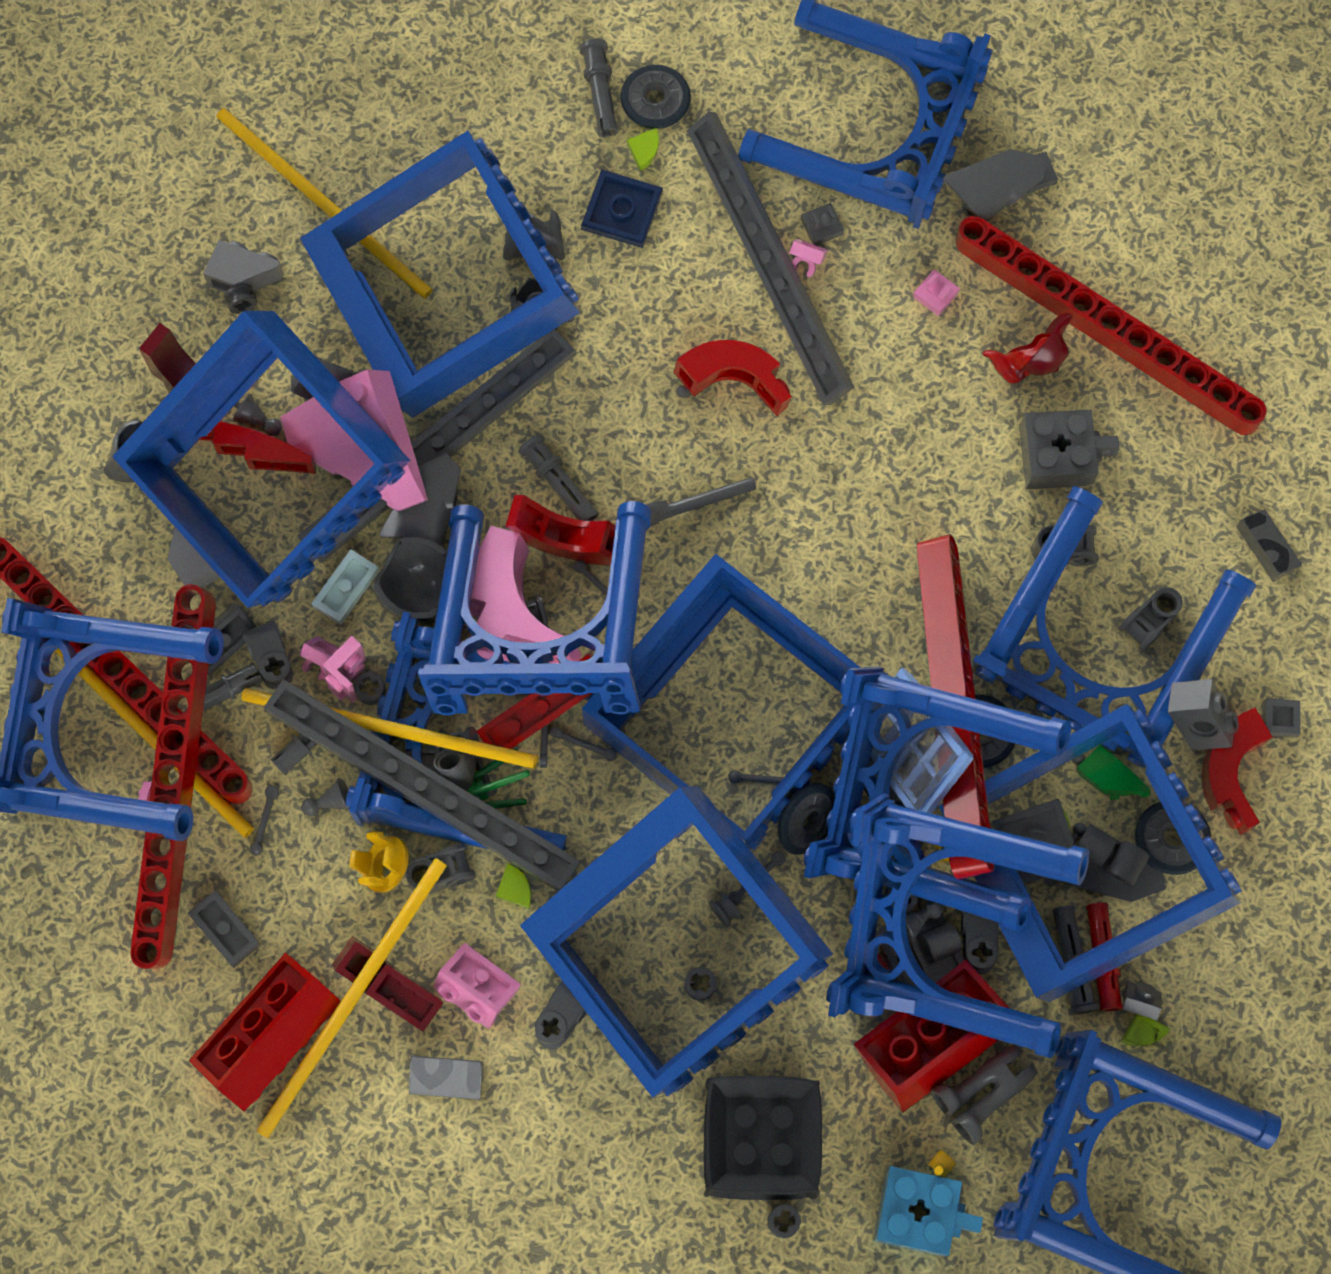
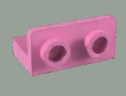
M352 635L322 667L326 674L324 680L328 684L327 688L341 701L347 697L353 703L357 696L353 684L348 679L354 681L364 671L366 667L364 663L367 660L362 645Z
M464 943L441 968L433 987L444 1000L453 1002L465 1011L472 1021L482 1024L489 1029L494 1024L497 1015L517 993L521 984Z

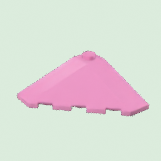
M367 369L340 381L339 383L410 459L403 468L405 471L404 475L393 485L388 484L380 492L382 494L381 499L385 500L387 506L396 511H402L427 501L428 498L390 371ZM314 397L280 417L288 444L312 456L315 464L334 475L340 474L351 481V485L354 486L374 465L373 461Z

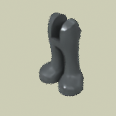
M1015 1044L994 1055L975 1073L958 1085L950 1087L942 1083L931 1089V1094L938 1107L945 1116L950 1117L984 1087L991 1083L995 1084V1087L986 1096L951 1121L959 1134L971 1145H975L982 1138L981 1125L1001 1105L1020 1093L1038 1073L1032 1063L1027 1068L1016 1073L1017 1076L1013 1075L1006 1065L1013 1063L1016 1057L1023 1052Z

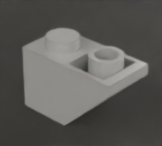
M218 240L203 275L208 287L226 292L231 287L239 284H249L252 290L255 291L282 280L284 273L280 261L272 254L267 252H260L258 254L249 251L246 246L239 242L231 241L227 243Z
M175 528L167 560L183 584H193L204 588L218 579V574Z

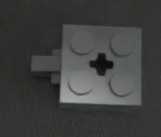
M1092 410L1025 413L1019 426L1026 489L1080 487L1093 484L1099 473L1098 462H1102V457L1117 455L1120 449L1118 436H1100L1099 431H1094Z

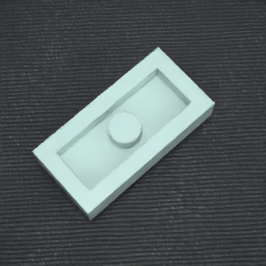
M350 549L311 603L313 608L341 625L380 572L379 567Z

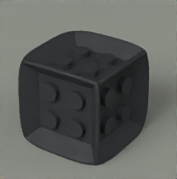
M783 1076L708 1078L705 1084L708 1093L704 1114L703 1157L706 1188L704 1196L741 1200H795L808 1197L816 1199L820 1195L818 1187L822 1168L820 1081Z

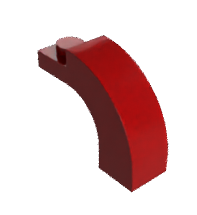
M715 340L700 344L680 356L676 361L673 371L694 397L718 381L735 380L742 382L752 388L776 416L787 409L792 397L786 383L779 378L776 379L780 363L761 348L742 341Z
M514 495L505 527L515 533H520L527 545L551 555L575 561L583 560L587 564L611 565L616 525L608 520L583 521L565 517L550 511L525 495Z
M1256 707L1237 716L1239 727L1237 733H1234L1232 747L1208 749L1202 766V787L1210 810L1212 811L1223 805L1226 809L1223 813L1228 825L1232 829L1237 828L1240 835L1252 830L1260 823L1239 785L1238 767L1244 755L1265 745L1273 737Z

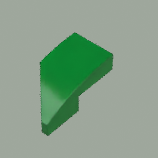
M1101 745L1076 768L1080 777L1101 793L1109 794L1110 800H1119V796L1140 795L1143 798L1151 794L1150 788L1138 776Z

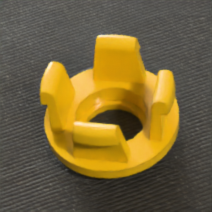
M371 831L366 834V838L374 843L369 852L352 850L349 868L363 875V877L358 879L359 884L367 886L375 892L385 893L396 887L402 880L409 861L408 848L405 842L398 837L384 836L383 832ZM384 866L391 871L386 877L383 874Z

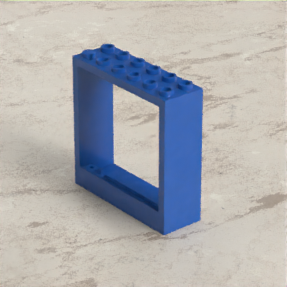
M468 130L300 238L373 370L390 371L401 410L412 418L581 313L575 304L576 301L580 300L572 285L569 282L567 283L563 277V270L553 255L551 256L546 248L548 244L541 232L530 221L532 219L523 202H520L515 195L516 190L507 175H504L499 166L501 164L491 148H488L481 137L476 140ZM476 167L487 185L486 194L543 292L417 370L364 274L354 270L347 257L349 255L346 249Z
M244 310L112 456L247 608L257 605L264 607L273 601L279 603L287 598L293 591L290 586L298 578L301 580L315 568L313 562L320 555L325 556L337 545L335 539L342 532L346 533L357 525L360 520L357 516L365 508L370 509L382 498L380 492L388 484L393 485L404 475L405 471L403 468L410 461L275 311ZM279 358L373 461L374 465L269 575L173 468L202 436H207L275 360Z
M717 554L710 559L634 647L631 659L633 680L642 707L648 699L655 698L733 607L840 693L841 682L845 674H847V670L850 668H861ZM595 693L582 708L584 726L615 749L616 752L669 795L679 787H689L621 732L637 712H628L622 715L605 713L600 693ZM844 705L775 787L772 791V800L745 831L720 812L748 848L750 847L753 850L758 848L767 836L766 831L769 828L767 825L771 821L775 824L779 822L781 813L789 803L792 795L811 783L809 781L813 775L811 772L814 769L820 772L832 758L831 753L835 749L833 746L836 742L842 746L848 739L850 731L848 718L855 705Z
M1128 704L1070 734L1067 748L1061 756L1039 751L985 780L988 805L1128 730L1147 765L1145 771L1147 778L1208 889L1064 963L1016 869L994 864L993 872L974 876L975 880L979 883L1031 899L1030 916L1025 928L1020 933L1005 929L1001 923H998L1035 997L1047 1002H1051L1241 903L1237 896L1238 893L1242 892L1239 883L1233 873L1228 868L1223 870L1219 863L1225 859L1222 852L1210 836H1204L1202 830L1207 828L1197 808L1195 809L1192 803L1187 805L1185 798L1190 795L1180 777H1177L1175 772L1170 774L1167 769L1173 765L1168 754L1157 740L1153 742L1150 738L1156 734L1152 725L1140 709L1135 712ZM941 804L938 807L944 817L943 804Z
M699 786L679 787L520 924L524 932L652 1098L662 1093L668 1097L675 1091L678 1092L694 1079L690 1074L691 1072L696 1074L701 1069L705 1070L721 1057L717 1052L719 1049L722 1052L729 1046L732 1047L747 1035V1032L744 1030L745 1027L750 1029L755 1024L759 1025L774 1013L771 1007L773 1004L777 1006L796 995L802 989L798 983L801 981L805 983L810 978L814 979L829 967L826 960L833 955L831 950ZM694 825L800 958L766 987L754 989L663 1065L566 939L656 862L657 853L674 838H679Z

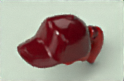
M1065 313L1055 318L1045 334L1036 335L1030 344L1016 347L1007 354L996 350H985L982 355L991 360L995 369L1004 380L1013 384L1024 380L1029 375L1044 376L1052 372L1057 373L1059 367L1069 355V348L1063 338V333L1073 315Z

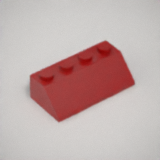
M285 952L188 1061L218 1091L245 1112L252 1103L259 1099L263 1090L271 1081L283 1072L287 1063L309 1042L317 1029L332 1016L341 1000Z
M967 960L935 982L947 991L1009 1008ZM897 1011L855 1042L853 1046L880 1087L900 1111L904 1113L929 1094L936 1085L942 1084L998 1040Z

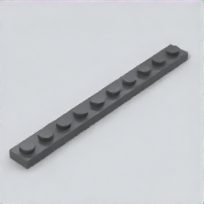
M708 111L687 132L823 405H832L855 387L717 113Z
M555 329L536 340L411 442L418 467L445 453H448L450 457L453 456L575 356V350ZM380 499L370 509L365 508L357 516L360 519L357 525L346 533L342 532L335 539L337 542L335 548L327 555H320L317 558L319 563L321 564L386 511L389 508L387 502ZM332 508L297 535L299 540L302 541Z
M284 679L263 707L266 713L557 892L568 884L579 867L580 861Z

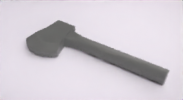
M750 477L668 504L667 500L647 504L652 512L650 527L673 516L756 490L755 481Z

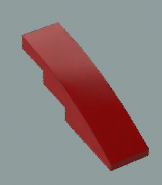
M220 421L207 436H202L199 439L213 441L212 443L217 454L244 456L249 469L316 474V465L312 456L282 440L251 428Z

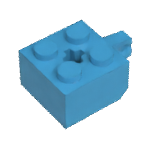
M889 1166L885 1173L873 1241L946 1257L950 1254L952 1237L960 1238L961 1230L980 1233L983 1217L964 1213L966 1205L959 1203L961 1181ZM917 1202L921 1203V1209L926 1211V1216L920 1217L918 1222L914 1220V1214L909 1212V1207L915 1206Z

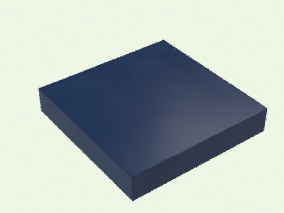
M601 169L581 224V230L643 248L663 193V187Z

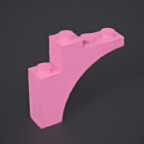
M490 526L479 548L470 603L471 615L479 618L477 624L485 631L509 641L534 643L564 637V635L549 629L539 622L527 608L523 592V573L530 550L520 533ZM487 647L477 651L481 657L487 660L494 653ZM577 648L570 652L567 659L579 661L582 656L579 649ZM502 654L504 661L510 662L507 655ZM557 655L553 656L554 661L549 662L559 663Z

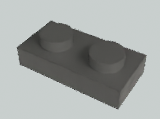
M216 890L188 912L189 916L233 968L261 946Z

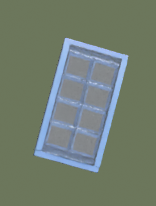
M902 667L895 675L896 678L918 683L913 675ZM903 709L908 714L911 726L931 718L930 716ZM886 714L883 717L880 728L881 738L888 744H891L900 736L897 719L891 714ZM951 726L931 728L918 735L905 748L896 763L890 785L905 807L932 814L974 759L973 754ZM873 746L870 757L876 763L878 756H886L888 751H879Z

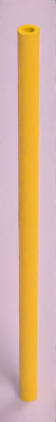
M223 108L217 113L216 117L329 217L332 218L342 211L228 110ZM371 235L359 241L360 244L423 299H426L433 292L431 287Z
M59 648L54 652L64 660L62 651ZM85 665L78 675L156 751L158 733L93 669ZM176 767L173 768L179 774L178 769ZM196 771L194 789L244 838L248 837L253 832L254 827Z
M244 688L241 698L242 701L265 706L273 694ZM330 707L365 730L535 769L538 763V755Z
M437 858L433 860L256 1131L260 1135L269 1138L447 867V864Z

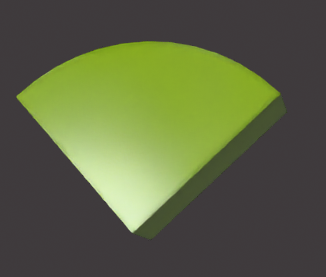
M657 128L627 139V146L640 171L647 168L657 154L659 147Z
M507 863L496 898L530 909L531 889L528 880L518 868Z
M1135 1014L1120 1042L1135 1047H1143L1140 1045L1148 1046L1162 1039L1170 1028L1157 1020Z

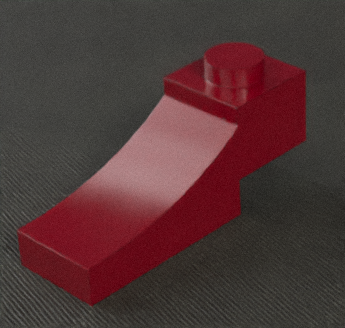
M161 323L156 326L139 348L151 374L163 381L168 393L173 390L196 364L178 343L171 330Z
M352 936L332 963L334 971L353 983L374 950ZM387 960L384 961L365 990V994L422 1032L444 1003L442 999L421 986Z

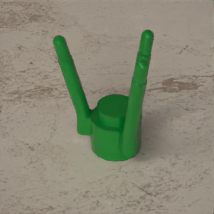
M494 760L475 772L473 785L466 791L484 802L489 799V791L530 776V771L525 770L488 784H485L483 779L477 781L505 763ZM507 799L485 803L496 809L526 805L527 799Z

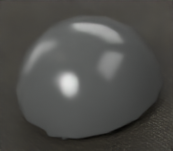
M421 537L398 539L384 567L373 583V591L381 606L394 617L400 619L402 618L403 611L409 612L412 618L417 619V622L435 618L447 551L436 542Z

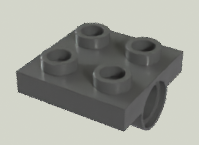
M943 913L937 919L928 917L925 925L918 933V936H916L914 943L909 944L920 968L934 983L965 961L960 952L962 944L958 932L950 921L946 922ZM886 927L876 930L875 937L884 932L893 933V931H887ZM881 943L879 945L881 953L889 970H893L900 960L891 945ZM905 970L894 979L916 986Z

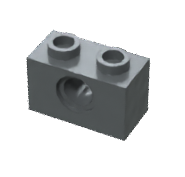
M1213 679L1172 683L1168 713L1191 750L1232 747L1234 733H1237L1239 727L1238 717L1235 712L1231 711L1225 694L1219 691Z

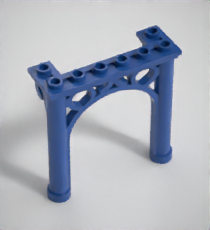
M801 0L794 26L883 56L903 68L911 78L917 92L919 109L916 124L909 137L896 151L885 158L871 163L852 164L842 162L751 129L746 131L738 153L740 160L749 164L753 161L908 216V222L913 223V227L919 229L922 219L929 220L935 205L937 192H940L944 183L942 178L946 174L941 173L944 164L951 165L957 147L952 145L955 136L961 138L967 124V119L963 118L965 110L972 111L978 95V92L973 91L976 82L982 84L989 67L988 63L993 49L988 48L991 35L986 33L983 37L977 35L973 45L968 37L959 33L948 32L943 35L941 42L921 39L820 4L817 0ZM916 65L933 71L923 77ZM939 81L948 84L951 89L948 98L941 101L931 98L927 90L931 84ZM950 109L943 128L938 126L933 119V112L939 113ZM927 143H936L928 164L926 157L919 149ZM904 160H913L919 165L920 169L915 177L908 172L896 170V165ZM888 170L887 178L872 176Z
M1073 486L1066 498L1068 500L1067 505L986 648L980 656H975L972 662V666L977 668L975 675L993 684L995 679L1007 685L1005 691L1019 700L1023 701L1025 696L1038 702L1035 708L1050 717H1054L1056 713L1065 717L1070 722L1071 729L1075 731L1099 719L1076 706L1082 699L1094 698L1098 700L1099 694L1107 695L1108 697L1103 700L1101 705V716L1103 717L1109 714V705L1112 700L1129 697L1137 710L1140 709L1152 725L1156 733L1150 737L1152 741L1157 740L1160 746H1162L1175 724L1168 713L1172 683L1200 680L1245 598H1250L1257 585L1247 577L1235 571L1225 569L1218 586L1175 662L1158 679L1141 686L1120 688L1102 685L1083 677L1069 667L1058 655L1049 639L1045 622L1046 604L1049 595L1094 515H1097L1103 504V501L1094 494L1080 487ZM1036 615V626L1040 641L1026 642L1019 645ZM1029 649L1044 650L1050 665L1048 671L1042 675H1034L1030 671H1026L1020 664L1022 653ZM1011 658L1013 659L1015 671L1007 667ZM1055 668L1062 673L1058 678L1064 683L1066 688L1065 699L1037 684L1049 680L1055 673ZM1074 683L1085 689H1082L1075 693ZM1163 686L1148 715H1146L1145 706L1139 695L1152 692ZM1128 730L1100 744L1113 752L1118 747L1129 753L1127 760L1145 769L1147 767L1131 736L1125 733Z
M637 501L624 502L618 507L608 592L604 605L598 614L585 626L564 637L544 642L524 643L496 637L481 628L473 619L470 603L484 514L480 509L471 505L455 506L450 513L449 527L451 533L428 665H424V669H419L418 676L433 713L446 716L468 713L469 707L464 694L479 696L481 694L512 696L534 693L539 695H550L552 693H572L575 695L600 693L605 713L622 715L628 712H640L641 705L633 680L631 659L646 530L650 527L651 509L644 503ZM463 624H465L472 637L460 644ZM606 627L605 644H601L595 636ZM580 646L595 651L594 655L586 661H570L567 659L568 654ZM483 647H487L494 652L493 656L485 662H469L466 660L470 653ZM502 654L507 655L510 662L517 664H502L504 661ZM557 655L559 663H546L554 661L553 656Z
M7 598L6 607L2 615L1 633L21 637V643L16 656L17 665L14 682L10 689L11 699L8 715L4 723L5 732L0 752V812L17 814V811L162 834L166 839L184 841L187 839L193 827V812L189 806L101 794L81 786L69 773L62 758L58 735L59 717L69 686L81 669L94 658L108 652L126 651L214 664L220 659L223 652L224 639L221 631L217 628L201 627L196 630L55 612L51 608ZM70 642L92 645L76 654ZM59 648L62 651L65 666L53 677L49 671L50 658L52 653ZM44 683L53 685L51 690L45 689L42 696ZM36 726L38 727V734L43 735V740H34ZM41 748L45 753L48 763L41 774L35 777L32 773L31 765L34 753ZM56 777L66 790L45 787V785Z
M403 611L401 622L395 621L391 641L395 642V650L398 652L396 662L389 664L386 683L390 684L387 695H381L377 715H380V719L426 729L433 711L427 696L417 694L414 686L419 669H424V665H428L434 629L419 627L417 619L412 618L409 612ZM478 650L470 653L466 659L469 662L487 661V659L477 653ZM416 659L422 660L414 665ZM503 661L502 664H517V663H515V662ZM408 691L410 698L415 703L425 706L423 710L417 707L411 716L400 719ZM595 693L591 694L584 700L589 701ZM370 732L388 744L393 745L395 736ZM404 739L406 751H412V758L423 764L421 754L423 743ZM361 770L356 787L350 786L346 807H350L349 812L356 825L364 827V823H376L487 849L418 805L406 802L405 800L408 799ZM381 786L385 794L380 793ZM524 826L565 851L567 835Z
M881 667L848 669L840 686L842 693L840 704L855 705L848 718L850 726L849 736L841 751L843 764L841 773L834 784V794L836 796L833 809L827 817V838L811 842L804 855V865L806 866L804 877L814 878L832 874L838 877L855 879L858 871L861 869L862 858L858 854L859 847L852 845L854 832L850 831V822L853 813L862 807L860 802L864 785L869 792V801L882 793L889 794L890 782L897 761L905 748L921 733L937 726H953L1044 751L1048 754L1061 756L1069 743L1071 734L1070 722L1056 717L1046 719L892 677L888 673L883 672L884 668ZM903 709L930 716L931 718L911 726L908 714ZM886 714H891L897 719L900 736L891 744L884 742L880 735L882 720ZM873 746L879 751H888L886 756H878L876 763L868 767ZM894 845L892 855L896 860L891 859L893 866L898 871L908 872L914 867L911 855L902 845ZM927 867L922 872L910 895L1001 923L1005 929L1018 933L1025 928L1031 912V899L966 878L956 879L953 874ZM884 875L883 886L893 888L896 884H902V882H893Z
M885 793L857 809L853 813L850 822V831L854 832L852 845L859 847L858 854L862 858L861 869L858 871L854 881V890L857 891L856 904L853 905L849 916V924L853 926L851 937L848 939L844 951L845 958H848L847 969L840 977L832 981L828 987L826 1000L830 1002L828 1016L844 1015L849 1010L865 1016H878L883 1014L884 1009L893 1010L1035 1050L1036 1055L1051 1059L1055 1054L1060 1039L1061 1024L1059 1022L947 991L934 983L924 973L909 945L906 931V909L911 890L919 876L929 865L944 858L955 856L969 857L1081 885L1088 868L1089 850L1074 845L1067 848L895 805V800L889 799L890 795ZM918 841L942 846V848L924 856ZM894 845H902L909 850L914 867L908 872L898 871L893 866L891 857ZM884 875L893 882H902L901 885L896 884L888 895H881ZM878 914L884 919L886 930L893 931V933L884 932L875 937ZM881 943L891 945L900 960L893 970L885 969L879 964L877 954ZM905 970L916 986L893 979Z
M1093 1030L1066 1033L1065 1036L1060 1038L1055 1051L1057 1060L1054 1066L1062 1069L1055 1081L1057 1092L1053 1103H1050L1045 1109L1042 1119L1045 1126L1041 1137H1038L1032 1145L1030 1157L1033 1160L1029 1171L1025 1172L1019 1181L1018 1193H1020L1018 1202H1005L1004 1207L1001 1206L998 1209L993 1223L994 1227H996L993 1236L1005 1240L1028 1241L1102 1274H1184L1120 1246L1111 1240L1098 1225L1090 1208L1086 1179L1091 1151L1099 1134L1109 1121L1124 1109L1142 1102H1156L1268 1150L1274 1145L1279 1136L1281 1118L1266 1110L1261 1112L1101 1042V1039L1096 1037L1097 1032ZM1115 1080L1142 1091V1093L1128 1095L1120 1099L1119 1088ZM1095 1081L1101 1082L1106 1087L1109 1104L1097 1113L1090 1110L1086 1102L1089 1088ZM1076 1110L1085 1119H1094L1090 1125L1082 1124L1081 1128L1075 1133H1068ZM1074 1143H1080L1079 1147L1077 1148ZM1062 1149L1067 1155V1169H1073V1175L1067 1173L1054 1174ZM1060 1181H1065L1069 1184L1075 1201L1063 1213H1057L1052 1208L1050 1202L1053 1189ZM1079 1214L1090 1236L1064 1225L1063 1222L1069 1221Z

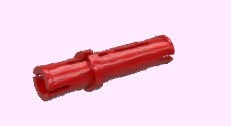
M1105 902L1086 905L1092 949L1113 938L1109 917V904ZM1115 968L1094 979L1097 981L1101 1012L1122 1009L1123 1005L1118 979L1121 977V970L1119 968Z

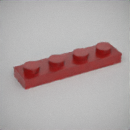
M587 654L579 661H586L592 657V654ZM572 693L529 694L476 732L484 743L513 749L593 693L584 695Z

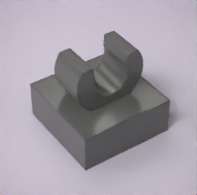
M831 203L801 214L802 224L814 245H820L844 234V228Z

